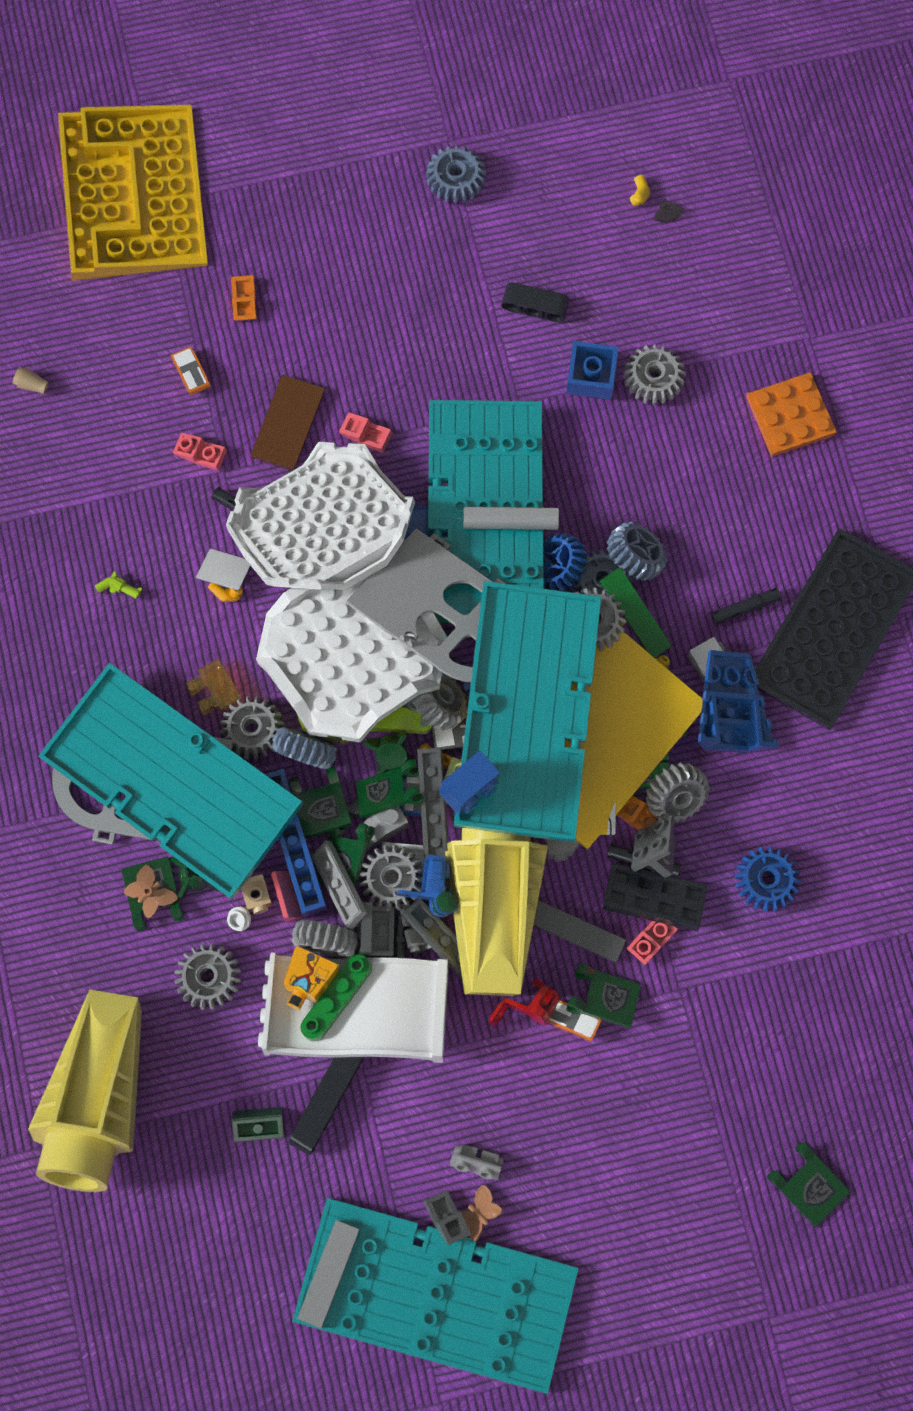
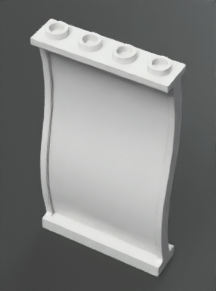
M270 953V961L265 962V975H268V984L263 985V999H266V1006L261 1008L260 1021L264 1023L263 1032H259L258 1047H262L264 1055L397 1057L432 1060L433 1063H443L448 959L430 961L406 958H367L372 966L370 976L326 1035L319 1041H310L301 1033L300 1026L315 1003L306 999L300 1010H296L287 1004L292 993L286 990L284 980L292 957ZM327 959L338 964L340 970L348 961V959ZM357 963L354 969L358 970L361 967V963ZM312 1023L309 1026V1030L315 1029L316 1023Z

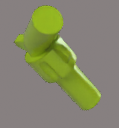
M113 572L111 577L95 585L99 593L110 587L111 593L116 591L119 593L124 592L135 599L139 598L143 590L142 588L136 589L128 585L126 580L117 576L116 572Z

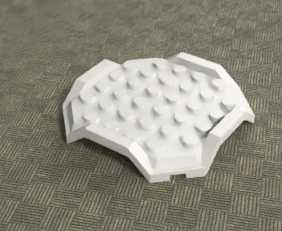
M318 442L304 465L266 487H239L235 498L236 506L234 511H230L226 527L244 558L266 585L319 590H347L388 565L404 541L415 502L413 497L404 496L380 470L365 444L348 443L347 447H336L335 443Z
M369 577L347 590L290 588L282 594L266 614L256 661L269 674L294 708L310 735L328 737L329 735L342 737V740L361 742L380 720L418 695L440 689L443 672L415 652L404 650L401 642L346 603L347 599ZM426 613L419 617L416 623L418 636L432 646L441 645L447 636L434 613ZM406 634V635H408V636L414 637V638L416 639V641H417V637H416L415 635H413V634Z

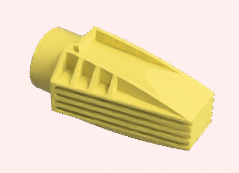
M462 828V840L451 841L447 844L448 850L445 852L447 864H450V892L458 902V908L453 914L464 994L497 996L521 994L548 849L546 845L530 842L531 837Z
M89 990L28 1129L33 1140L43 1145L36 1175L43 1181L76 1191H105L108 1187L115 1155L124 1152L131 1153L133 1151L142 1017L138 997Z

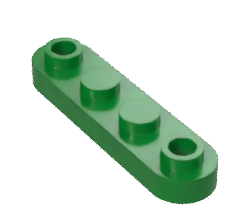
M354 955L350 957L301 1022L300 1029L306 1039L310 1041L321 1040L370 976L372 966L365 956ZM357 963H361V967L355 970L354 966ZM312 1023H316L315 1029L309 1030V1026Z

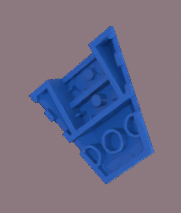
M717 650L708 651L698 743L703 750L746 753L779 748L777 739L773 740L770 729L773 726L770 718L767 719L763 708L766 705L764 698L759 695L756 686L759 685L750 654Z

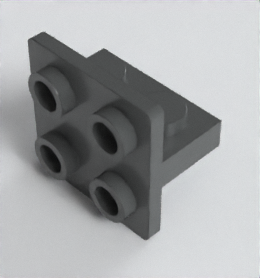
M672 815L658 820L656 823L639 830L635 834L632 870L637 871L650 865L664 878L672 875L676 837L673 835L675 818Z

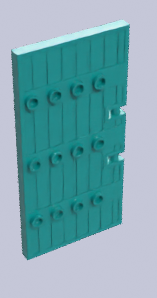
M429 400V483H433V486H429L428 533L436 534L451 545L448 550L492 582L499 578L504 583L510 585L544 589L543 530L463 529V512L465 507L543 508L542 401ZM442 483H448V486H442ZM442 534H448V537H442ZM458 583L448 587L443 593V598L449 606L460 614L468 615L481 602L482 593L470 584ZM434 613L439 623H451L441 615Z
M488 581L483 582L461 765L478 751H481L500 772L495 792L487 798L482 796L477 801L478 805L470 813L466 814L463 812L458 816L455 812L453 827L575 842L585 750L580 749L581 743H585L587 736L591 693L586 692L587 686L591 687L601 604L600 596ZM571 684L577 685V691L571 690ZM565 741H571L570 748L564 747Z
M108 663L38 756L107 808L115 807V814L153 842L157 839L161 841L159 845L161 848L232 900L304 804L297 797L110 663ZM122 793L126 795L123 801L119 799ZM166 826L171 828L168 834L163 831Z
M327 1198L292 1322L548 1394L578 1268L486 1243V1246L482 1247L476 1245V1241L469 1237L448 1246L436 1228L428 1226L427 1231L417 1228L418 1223ZM337 1220L360 1231L321 1329L297 1318L334 1223ZM414 1238L424 1241L423 1246L413 1245ZM472 1256L483 1257L481 1264L471 1261Z

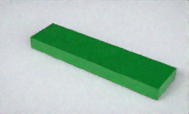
M617 568L599 581L603 588L606 589L609 597L612 594L615 595L613 603L621 601L622 604L618 610H625L623 618L626 619L628 626L644 650L655 658L672 646L621 568Z

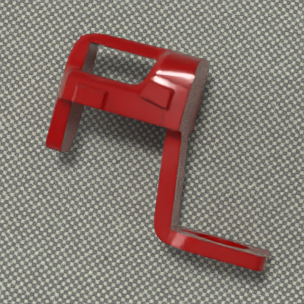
M534 979L533 984L539 988V991L528 1007L508 998L503 999L491 1015L489 1022L491 1026L496 1027L509 1007L529 1015L532 1020L546 1026L552 1012L560 1001V996L553 988ZM554 997L555 999L551 1003L550 1007L546 1010V1007L548 1006L549 1002Z

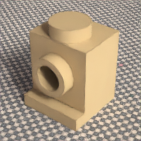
M263 874L249 878L241 888L249 913L254 912V914L264 913L268 911V907L272 906ZM259 891L260 896L258 898H252V892Z

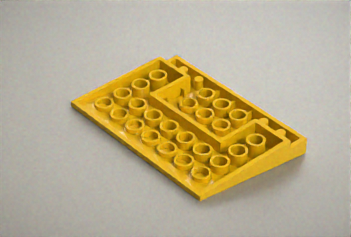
M192 106L80 107L81 112L58 113L72 281L207 266Z
M626 633L618 634L620 640L618 642L613 641L611 648L605 645V649L602 652L596 646L591 687L587 686L586 692L591 693L586 741L581 743L580 749L585 750L575 840L587 850L605 829L614 803L616 816L697 719L702 710L703 699ZM571 684V690L577 691V685ZM565 741L564 747L570 748L571 741Z

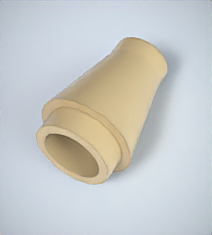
M19 367L13 378V384L17 385V388L41 394L46 392L49 384L48 381L42 379L27 367Z

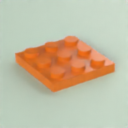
M811 372L747 393V401L771 457L836 435V429Z

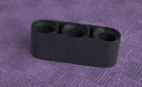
M510 282L506 285L501 307L513 313L561 323L565 320L570 299L562 293Z

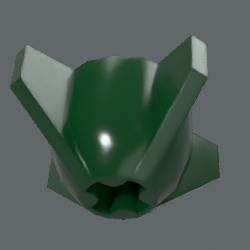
M401 730L395 735H386L382 738H367L365 740V747L374 750L376 754V761L379 764L376 775L383 773L385 769L393 770L399 768L408 760L413 759L407 753L404 742L406 731Z
M173 857L170 859L171 863L180 868L179 878L183 885L178 898L183 900L189 890L201 891L207 886L216 892L218 891L217 888Z

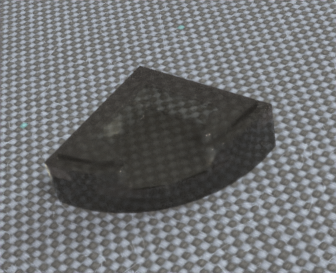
M664 199L654 216V221L662 223L674 221L682 215L684 208Z

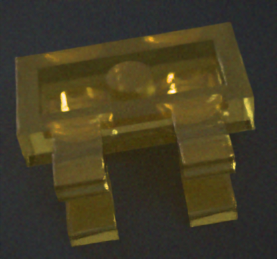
M219 659L198 669L200 676L186 682L191 696L200 692L204 687H207L211 696L198 702L203 716L211 712L216 706L222 712L229 708L230 704H237L238 699L242 701L240 694Z

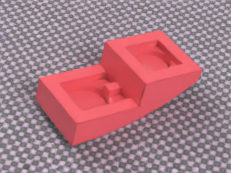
M349 412L339 430L341 435L384 453L393 435L391 429L373 424L368 418Z

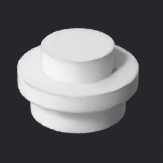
M241 906L231 909L227 917L228 925L236 931L247 929L251 924L249 911Z

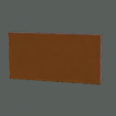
M282 375L251 452V458L286 470H295L323 399L325 388Z

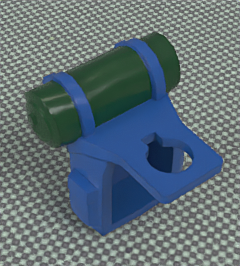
M428 855L425 858L421 892L399 890L397 892V896L428 900L431 913L437 917H445L458 908L456 898L452 893L447 892L446 880L450 879L451 873L450 864H447L445 857Z

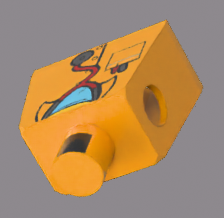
M296 946L284 980L286 990L292 993L287 1004L296 1010H300L306 999L316 1003L339 973V965Z

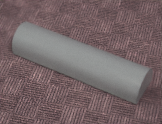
M465 507L463 512V529L558 530L559 509Z

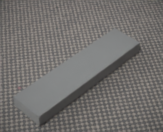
M325 840L311 857L346 928L353 929L367 914V911L332 842Z
M337 1220L335 1221L297 1319L322 1329L360 1231L359 1229Z

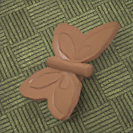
M149 865L142 867L137 874V881L129 884L124 889L125 895L139 898V903L143 902L142 909L147 918H151L159 906L170 905L177 901L178 898L171 890L165 888L158 889L161 886L159 882L153 885L155 875Z
M481 1185L476 1191L474 1198L476 1208L471 1204L468 1206L471 1212H461L473 1241L479 1239L483 1231V1224L488 1225L487 1219H494L503 1212L500 1206L492 1203L493 1196L485 1185Z

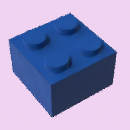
M573 341L566 394L611 400L618 346Z
M478 751L441 782L439 794L458 816L463 812L468 814L478 805L477 801L482 796L487 798L495 792L496 786L499 783L500 772L481 751Z

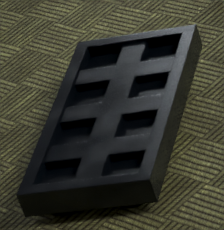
M612 863L602 909L699 931L707 885L671 876L664 878L658 873L641 869L634 871L631 867Z

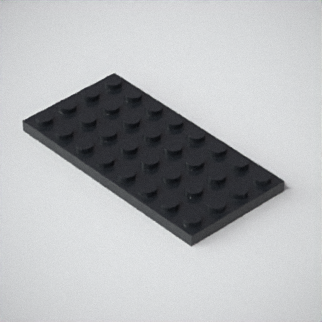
M838 528L755 669L759 685H756L757 689L822 727L831 730L913 588V568Z

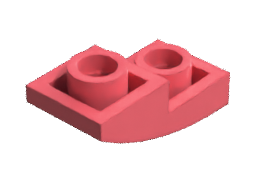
M181 433L173 451V454L217 471L220 470L227 453V449L223 446L204 442L201 437Z
M652 921L627 949L646 965L678 929L672 925Z

